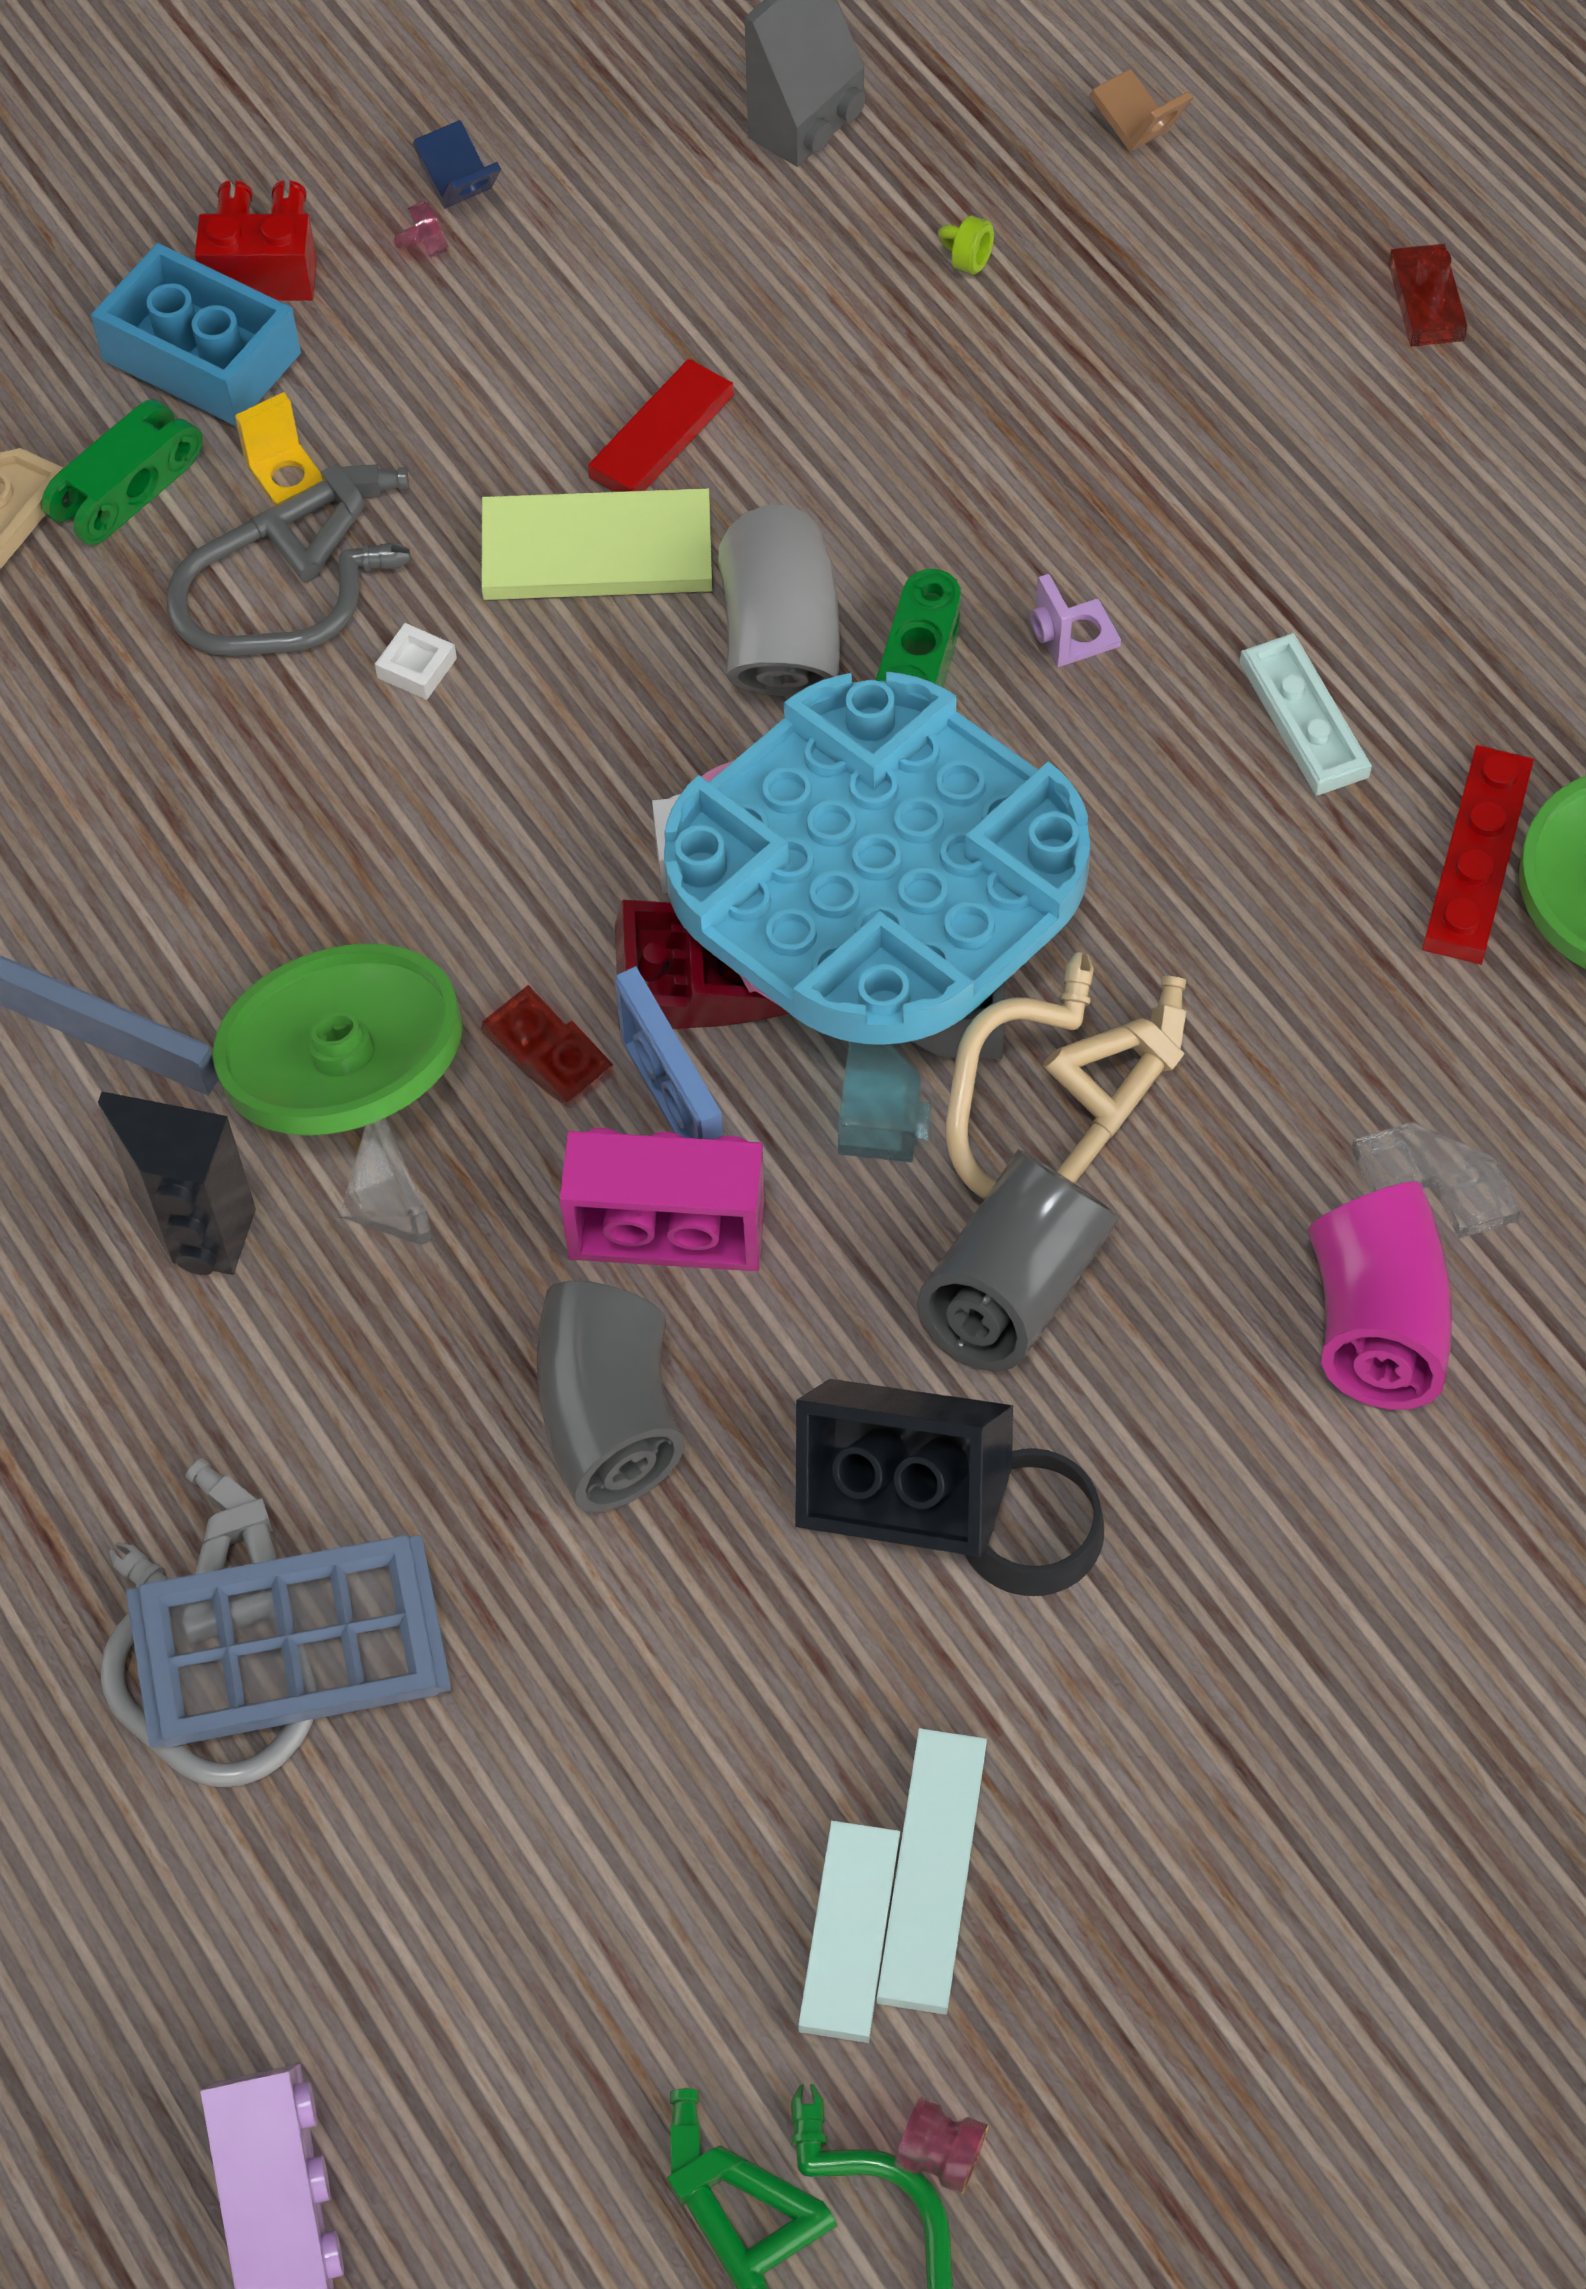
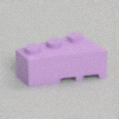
M301 2064L216 2081L202 2089L200 2092L235 2289H334L333 2278L344 2276L343 2258L337 2231L326 2232L321 2202L331 2200L329 2180L324 2157H314L310 2127L317 2126V2115L311 2084L309 2081L303 2082Z

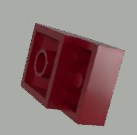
M622 900L614 926L617 975L637 967L672 1029L720 1027L790 1014L758 992L749 993L741 975L704 948L689 934L676 916L671 902Z

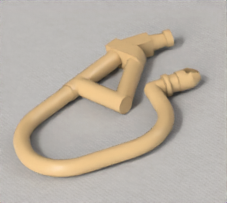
M1074 953L1066 964L1063 980L1064 991L1059 996V1002L1063 1003V1006L1023 997L1001 1000L980 1012L968 1025L961 1038L956 1055L946 1118V1143L951 1162L957 1174L970 1190L985 1199L996 1183V1180L988 1176L980 1168L972 1154L968 1139V1123L981 1048L986 1038L996 1027L1012 1020H1031L1067 1030L1078 1029L1083 1022L1085 1006H1089L1091 1001L1088 994L1089 987L1092 984L1094 968L1088 954ZM1176 976L1162 977L1161 987L1163 990L1158 1006L1153 1007L1151 1021L1139 1018L1063 1046L1053 1051L1044 1061L1043 1067L1095 1117L1091 1127L1057 1170L1058 1173L1070 1181L1077 1182L1108 1139L1112 1138L1160 1073L1173 1070L1185 1054L1181 1050L1186 1010L1182 1009V991L1186 987V980L1184 978ZM1133 1048L1141 1056L1112 1097L1080 1068Z

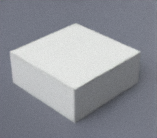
M404 623L375 663L377 678L427 700L457 659L455 644Z

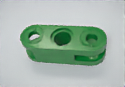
M155 399L146 400L135 407L50 480L42 496V510L46 516L59 523L68 521L75 516L73 529L76 537L91 546L100 544L189 469L200 453L203 443L202 433L187 420L182 418L175 419L172 410ZM70 489V492L66 497L67 501L63 502V496Z
M924 569L914 573L907 579L902 589L876 681H886V672H895L915 676L944 687L959 634L961 587L957 579L950 573L940 569Z

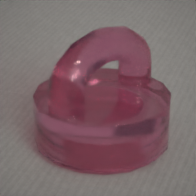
M422 200L407 207L414 226L397 234L393 239L394 246L398 249H404L422 242L429 258L447 251L449 246L429 202Z

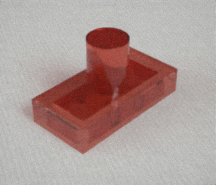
M1445 244L1391 249L1388 266L1410 347L1465 341L1468 326L1451 268L1452 258L1446 250Z

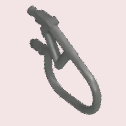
M336 463L321 471V482L256 515L243 525L194 550L176 568L168 586L167 612L177 634L190 646L202 652L218 656L303 651L332 639L348 624L356 610L359 598V568H364L365 572H371L372 569L382 568V570L399 569L411 561L409 548L399 543H385L378 546H370L369 543H365L362 548L347 549L341 552L339 556V596L336 605L321 622L299 631L239 636H220L209 633L197 626L188 613L187 595L193 579L205 567L266 536L271 539L302 581L309 582L315 579L350 526L364 509L363 498L380 497L381 491L395 488L409 490L407 467H398V470L379 469L378 464L340 467ZM334 501L337 505L306 549L288 525Z

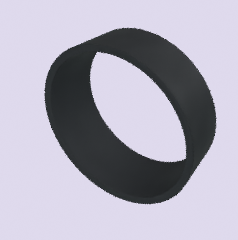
M1036 1448L1019 1449L1012 1451V1469L1033 1467L1054 1471L1074 1482L1088 1497L1094 1509V1518L1086 1540L1073 1554L1065 1559L1041 1566H1029L1011 1562L998 1555L989 1546H987L986 1553L981 1557L965 1556L973 1569L983 1579L1003 1591L1022 1596L1050 1595L1073 1586L1092 1569L1103 1546L1104 1519L1096 1488L1089 1476L1079 1465L1069 1458L1050 1450Z

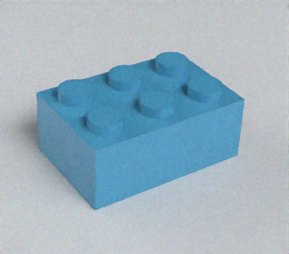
M159 243L144 256L91 314L103 361L234 426H237L235 415L255 406L301 354L292 307Z

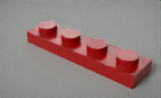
M1475 746L1424 939L1423 951L1482 965L1535 758L1485 746Z

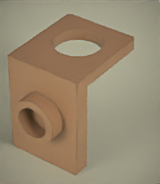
M1131 69L1095 87L1089 95L1129 152L1168 132L1193 99L1188 91L1159 107Z

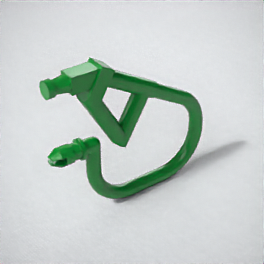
M804 2084L799 2085L791 2100L792 2123L794 2124V2135L791 2136V2145L796 2147L797 2167L800 2173L807 2177L869 2175L886 2179L900 2187L912 2199L922 2218L925 2236L927 2289H953L949 2221L943 2202L931 2182L912 2164L883 2151L870 2149L822 2151V2146L827 2144V2136L823 2134L824 2100L815 2085L810 2084L813 2104H801ZM690 2088L670 2091V2104L673 2105L670 2125L671 2175L667 2177L668 2186L680 2206L682 2207L686 2204L736 2289H769L763 2276L764 2273L836 2228L837 2223L823 2201L723 2146H717L701 2155L700 2127L696 2104L699 2103V2091ZM721 2181H725L793 2220L747 2249L711 2188Z

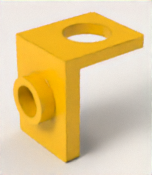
M285 392L235 415L245 464L274 505L322 481L320 471L299 444L291 400ZM285 466L298 467L305 473L300 483L290 487L279 486L272 478L277 470Z

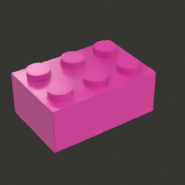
M593 1128L586 1132L568 1131L560 1192V1205L568 1259L759 1271L765 1210L762 1142H749L738 1136H721L715 1140L684 1138L673 1132H657L651 1136L620 1134L608 1128Z

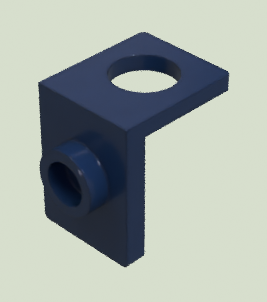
M460 120L416 138L413 142V147L444 209L492 189L501 171L498 162L486 167L483 166Z

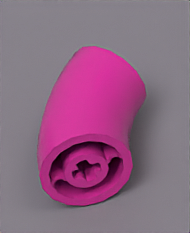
M1415 1181L1389 1186L1345 1203L1321 1216L1307 1230L1317 1257L1325 1295L1326 1331L1321 1358L1325 1374L1342 1393L1363 1404L1387 1410L1414 1409L1430 1404L1443 1391L1451 1349L1452 1306L1445 1253L1436 1220L1423 1185Z

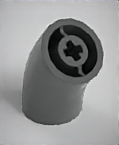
M1018 1149L960 1235L920 1288L917 1306L922 1324L934 1342L950 1356L973 1368L994 1372L1013 1368L1025 1358L1120 1219L1119 1214L1054 1169Z
M569 1280L554 1283L546 1292L539 1324L537 1349L539 1400L548 1443L559 1473L576 1505L587 1512H605L624 1506L648 1493L669 1475L679 1463L685 1449L684 1435L672 1415L662 1383L661 1358L666 1318L656 1305L637 1294L591 1281Z

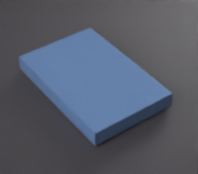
M637 967L616 975L615 987L621 1042L673 1133H677L684 1138L712 1140L723 1136L722 1112Z

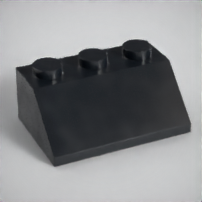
M102 1091L98 1105L130 1193L172 1263L198 1275H209L213 1271L234 1275L256 1208L228 1116Z
M828 1379L796 1400L795 1527L981 1557L986 1553L1012 1470L1013 1405Z

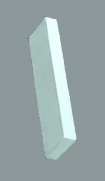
M919 1728L878 1987L877 2004L944 2015L948 2013L986 1753V1738Z

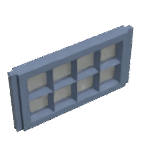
M404 1535L140 1584L138 1588L126 1590L150 1748L160 1746L166 1748L436 1696L439 1692L451 1690L422 1535L412 1537Z

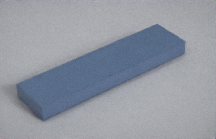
M4 956L0 957L1 1006L203 1094L209 1095L219 1080L208 1044Z

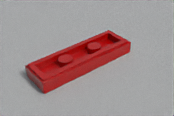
M688 358L588 464L589 478L613 492L645 491L734 396L733 382Z

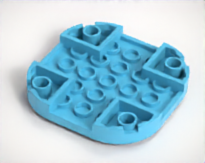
M886 672V681L865 680L852 682L851 673L822 680L806 687L784 702L785 718L711 781L708 782L698 775L679 795L671 809L664 831V862L667 891L676 916L696 941L805 1025L828 1036L854 1043L887 1045L919 1040L939 1033L965 1018L1069 922L1076 912L1087 886L1090 859L1088 815L1077 790L1059 769L1049 761L1039 770L958 713L956 711V695L945 688L915 676L895 672Z

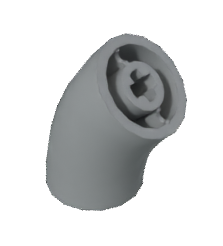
M765 505L746 512L729 526L719 545L718 566L722 576L727 609L728 652L726 677L732 684L745 690L768 695L793 696L810 685L839 675V612L831 560L820 527L806 512L788 505Z

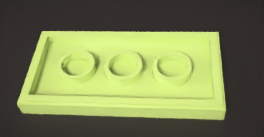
M709 488L482 497L483 600L713 591Z

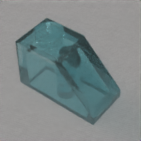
M849 1042L838 1120V1155L913 1162L916 1139L928 1140L932 1102L920 1101L921 1076L891 1044L875 1045Z

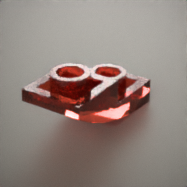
M529 985L482 1021L481 1031L526 1076L566 1107L613 1068V1063L572 1020L565 1024Z

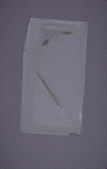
M383 1118L365 1126L340 1217L423 1245L433 1241L427 1211L388 1123Z

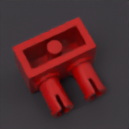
M230 180L221 183L218 187L217 214H199L195 260L277 301H313L317 256L309 214H303L304 203L307 197L305 187L296 181L290 180L288 198H284L285 181H279L272 187L271 214H249L253 198L252 189L246 183L236 180L234 197L230 198Z

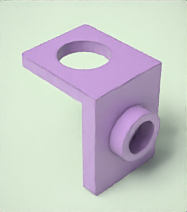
M1050 574L1038 577L1036 608L1030 611L1031 625L1036 638L1040 643H1045L1057 667L1120 647L1121 638L1099 599L1068 608ZM1077 620L1091 621L1098 626L1100 634L1090 642L1075 641L1071 638L1072 622Z

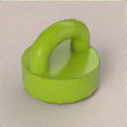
M968 216L961 223L960 227L954 225L942 226L938 230V238L943 246L952 252L953 267L956 270L974 275L985 267L990 257L994 242V229L988 220Z

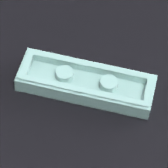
M1294 633L1241 651L1239 663L1315 796L1370 777L1371 763Z
M831 1821L798 2024L800 2033L869 2043L900 1842V1831Z

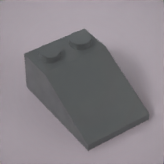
M763 0L744 17L748 138L796 167L801 165L812 153L821 151L837 130L847 121H853L857 118L865 104L864 65L838 0Z

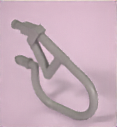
M200 1458L195 1461L188 1469L186 1479L193 1485L198 1484L210 1498L211 1503L222 1511L213 1515L208 1520L195 1574L223 1569L229 1545L241 1541L245 1542L251 1564L278 1559L270 1532L273 1530L263 1499L257 1500L227 1474L223 1476L211 1469V1464L205 1459ZM116 1543L117 1549L126 1554L123 1559L117 1556L112 1548L109 1551L113 1568L126 1579L134 1582L136 1588L140 1584L168 1579L163 1575L164 1568L158 1563L153 1564L149 1561V1558L133 1544ZM271 1588L262 1589L258 1594L229 1603L233 1630L269 1619L275 1635H279ZM289 1595L294 1630L298 1632L299 1629L295 1619L296 1613ZM212 1599L187 1603L182 1620L190 1644L217 1636ZM128 1613L116 1626L104 1649L100 1673L101 1685L105 1700L114 1716L150 1748L144 1711L132 1699L125 1682V1662L128 1652L134 1643L130 1615ZM299 1644L297 1647L305 1693L316 1691L314 1676L304 1644ZM313 1719L286 1724L278 1736L265 1749L253 1757L239 1762L217 1763L207 1761L193 1754L183 1744L150 1749L174 1770L194 1782L212 1787L242 1786L258 1781L281 1767L302 1744L311 1728Z

